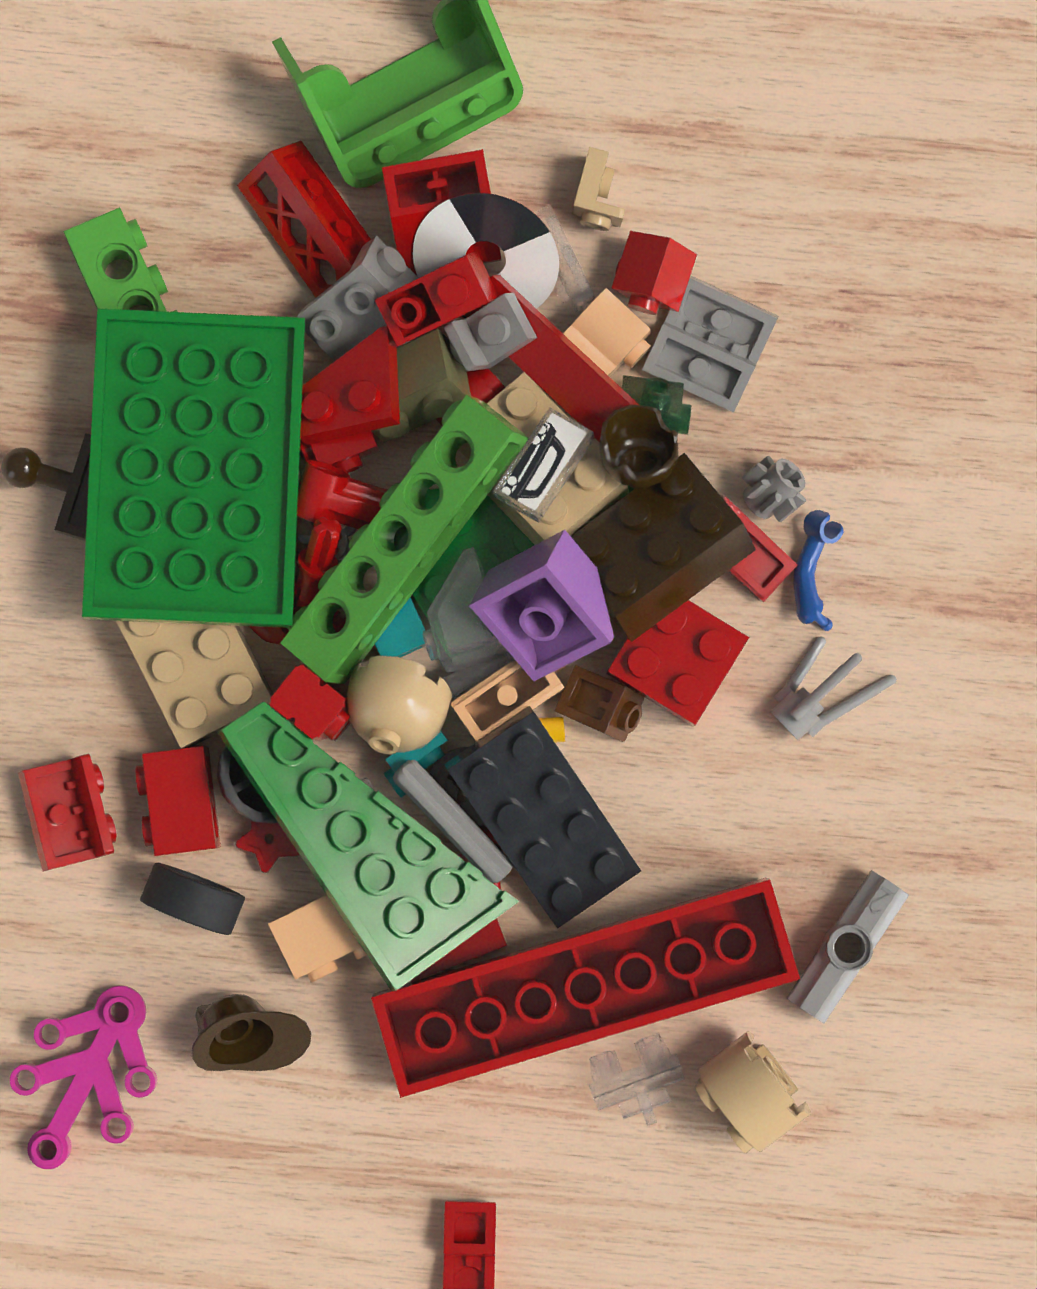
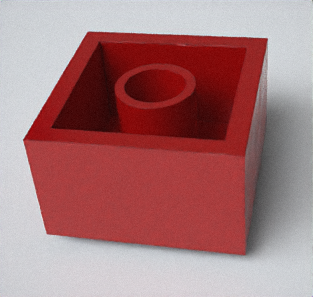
M688 600L634 641L630 642L627 638L606 674L693 727L699 721L750 637Z

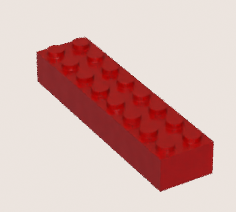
M765 877L410 982L396 991H391L390 989L374 993L371 999L400 1098L800 980L771 880Z

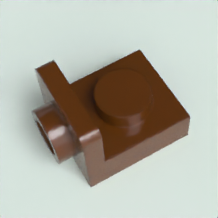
M575 665L555 708V712L624 742L628 734L633 732L640 722L642 716L641 705L644 701V696L619 683Z

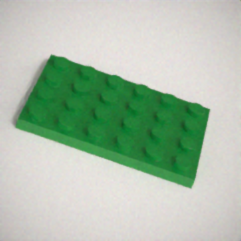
M97 308L82 605L83 619L293 627L305 318Z

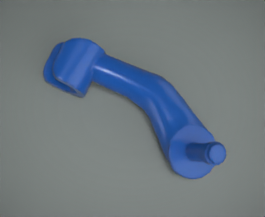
M815 510L807 514L804 519V532L808 537L798 557V565L794 568V595L796 612L800 622L809 624L815 621L822 630L829 631L832 629L833 623L829 618L821 614L824 604L818 596L815 571L824 544L837 542L842 537L844 530L840 523L828 522L830 520L828 512Z

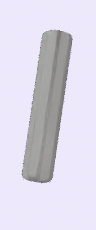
M408 760L397 769L393 775L394 782L457 849L483 873L482 875L492 883H498L505 878L513 868L511 861L416 760Z

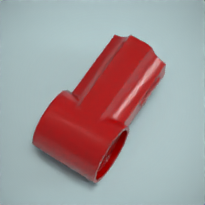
M307 460L298 485L297 516L313 523L316 519L325 517L328 520H337L340 524L360 529L362 526L370 524L380 511L379 503L387 489L352 479L347 472L328 463Z

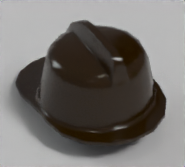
M233 994L222 997L212 1004L201 1005L197 1008L195 1017L198 1024V1037L192 1045V1058L198 1067L206 1071L276 1070L292 1064L304 1055L310 1046L311 1031L307 1023L296 1015L265 1011L255 999L245 994Z

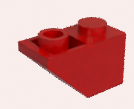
M474 251L375 299V302L398 347L495 300L499 295L478 251Z

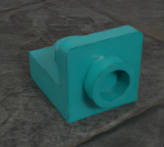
M441 730L424 747L407 752H396L385 759L391 768L383 774L400 798L407 794L394 782L393 775L408 760H416L426 769L443 757L445 753L440 746L448 741V739Z

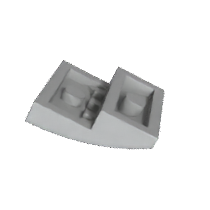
M690 276L679 312L669 311L642 370L734 412L779 316Z

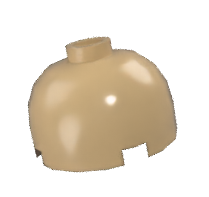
M392 656L371 657L366 667L361 668L359 663L354 668L346 702V711L350 715L349 721L357 734L371 748L380 753L394 754L396 752L420 749L439 734L445 723L452 699V692L447 682L439 677L438 683L435 684L431 679L424 676L427 667L414 661Z

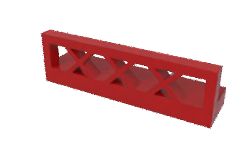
M301 140L270 151L237 185L316 298L331 286L326 283L320 274V259L330 262L336 271L337 281L350 271L362 246L371 240ZM267 174L277 187L278 204L269 202L257 185ZM291 218L299 219L306 228L307 245L298 243L291 233Z

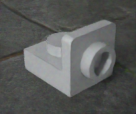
M505 293L467 319L455 320L444 326L450 339L449 347L451 353L467 371L491 368L537 338L514 293Z

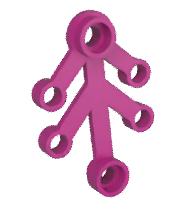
M128 986L111 987L99 996L95 1009L61 1020L47 1018L36 1025L34 1029L35 1042L39 1047L46 1050H52L61 1046L67 1037L99 1029L89 1049L39 1065L25 1063L16 1067L10 1075L11 1088L22 1096L33 1094L44 1084L75 1075L49 1126L41 1128L34 1133L28 1142V1156L37 1167L54 1169L68 1159L72 1147L68 1133L93 1085L104 1117L100 1127L104 1139L110 1143L118 1144L124 1142L132 1134L134 1128L133 1120L124 1112L108 1057L118 1040L129 1069L124 1082L128 1093L134 1097L142 1098L155 1090L157 1075L148 1066L137 1031L145 1021L146 1004L143 997L135 989ZM121 1002L127 1006L129 1015L125 1021H117L112 1017L111 1007L114 1003ZM46 1024H52L59 1030V1038L55 1043L46 1042L42 1037V1029ZM22 1070H29L34 1074L35 1084L32 1088L26 1089L19 1084L18 1075ZM136 1072H144L148 1075L150 1086L147 1090H137L133 1086L132 1078ZM120 1118L125 1122L126 1132L124 1135L114 1136L110 1133L108 1129L110 1119ZM42 1140H50L56 1145L57 1151L53 1158H45L41 1155L39 1145Z

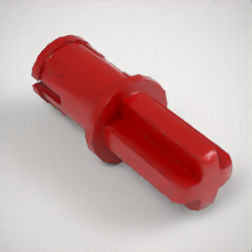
M325 517L316 519L308 547L298 555L297 565L299 567V574L294 586V600L299 599L297 600V605L300 607L308 606L320 591L318 584L323 575L330 568L338 565L335 551L342 527L337 520H328Z

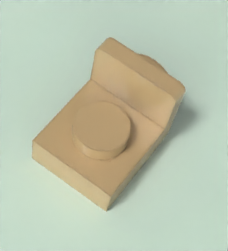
M589 147L572 215L581 217L580 224L600 231H609L610 225L621 227L625 209L596 201L597 196L608 198L615 169L606 167L608 151Z

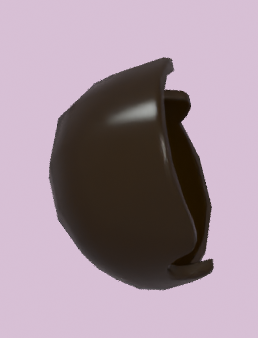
M631 404L614 410L602 423L599 444L602 463L606 471L622 485H629L632 488H648L666 480L678 465L679 443L677 442L676 430L671 431L664 424L660 411L654 407Z

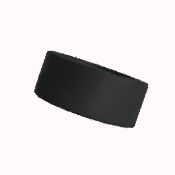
M155 863L140 901L155 910L189 924L219 934L230 935L245 897L234 890L198 875L166 864Z

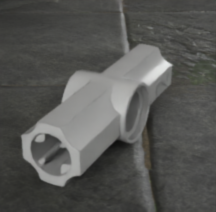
M871 870L836 924L825 933L822 945L786 999L822 1023H825L859 970L870 961L873 949L909 895ZM844 933H854L860 940L858 955L849 961L840 960L835 953V942Z

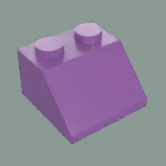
M565 529L490 569L469 604L470 608L533 681L610 644L614 638L597 567Z

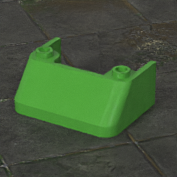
M441 0L432 14V26L437 35V40L352 85H349L345 75L338 67L329 64L319 65L302 73L282 38L280 37L272 41L305 110L338 171L348 185L356 188L372 186L384 179L382 167L419 161L516 108L523 96V85L488 0Z

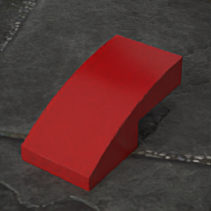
M445 1201L443 1289L495 1288L496 1202Z

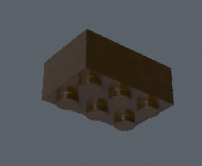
M685 452L678 457V465L666 480L648 488L634 489L571 536L597 567L608 614L630 642L634 641L756 550L744 523Z

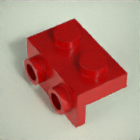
M90 754L18 772L42 872L114 853L113 843L116 842L117 838L116 828L111 815L104 811L100 795L104 791V780L99 766L92 763Z

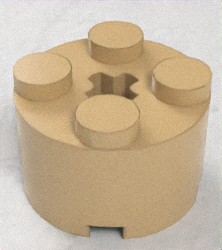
M750 1031L745 1032L698 1068L700 1079H698L699 1084L695 1086L696 1092L705 1105L712 1112L720 1108L730 1121L731 1126L727 1128V1131L735 1144L745 1154L753 1148L759 1152L764 1151L811 1115L806 1101L797 1107L791 1096L798 1091V1088L764 1044L760 1045L757 1049L750 1045L755 1037Z

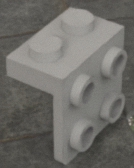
M376 235L362 246L350 271L305 306L297 317L305 318V333L336 361L378 328L387 326L375 299L418 279V277L406 266L401 254L394 248L387 246ZM435 328V329H433V330H431V331H429V332H427V333H425V334H423V335H421V336H419V337H422V336H424V335H426V334H428V333H430V332L436 330L437 328ZM414 338V339H412V340H410V341H408V342H406V343H404V344H402V345H400V346H398V347H401V346H403V345H405V344H407V343H409V342H411V341H413V340H415V339H417V338Z

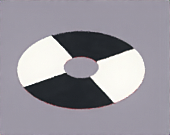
M489 193L464 194L442 202L423 219L418 227L413 243V262L418 278L465 256L468 248L474 243L488 241L498 245L506 257L505 267L497 275H501L536 309L545 302L553 291L559 274V254L555 240L544 222L534 212L517 201Z

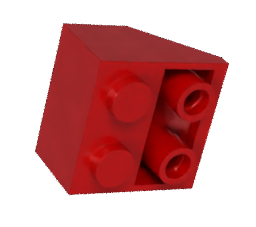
M482 149L382 167L396 249L403 257L406 266L417 275L413 262V243L418 227L427 214L442 202L459 195L470 193L491 194L484 152ZM488 241L476 242L466 252L467 255L478 251L483 264L502 260L500 247Z

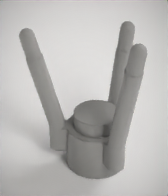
M818 637L787 684L774 696L779 703L770 712L797 740L807 732L814 737L825 725L895 684L896 677L889 675L818 716L824 710L819 701L862 660L861 654L855 653L811 694L804 687L795 693L826 644L824 637Z

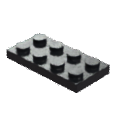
M530 706L444 764L557 929L641 872L635 860Z

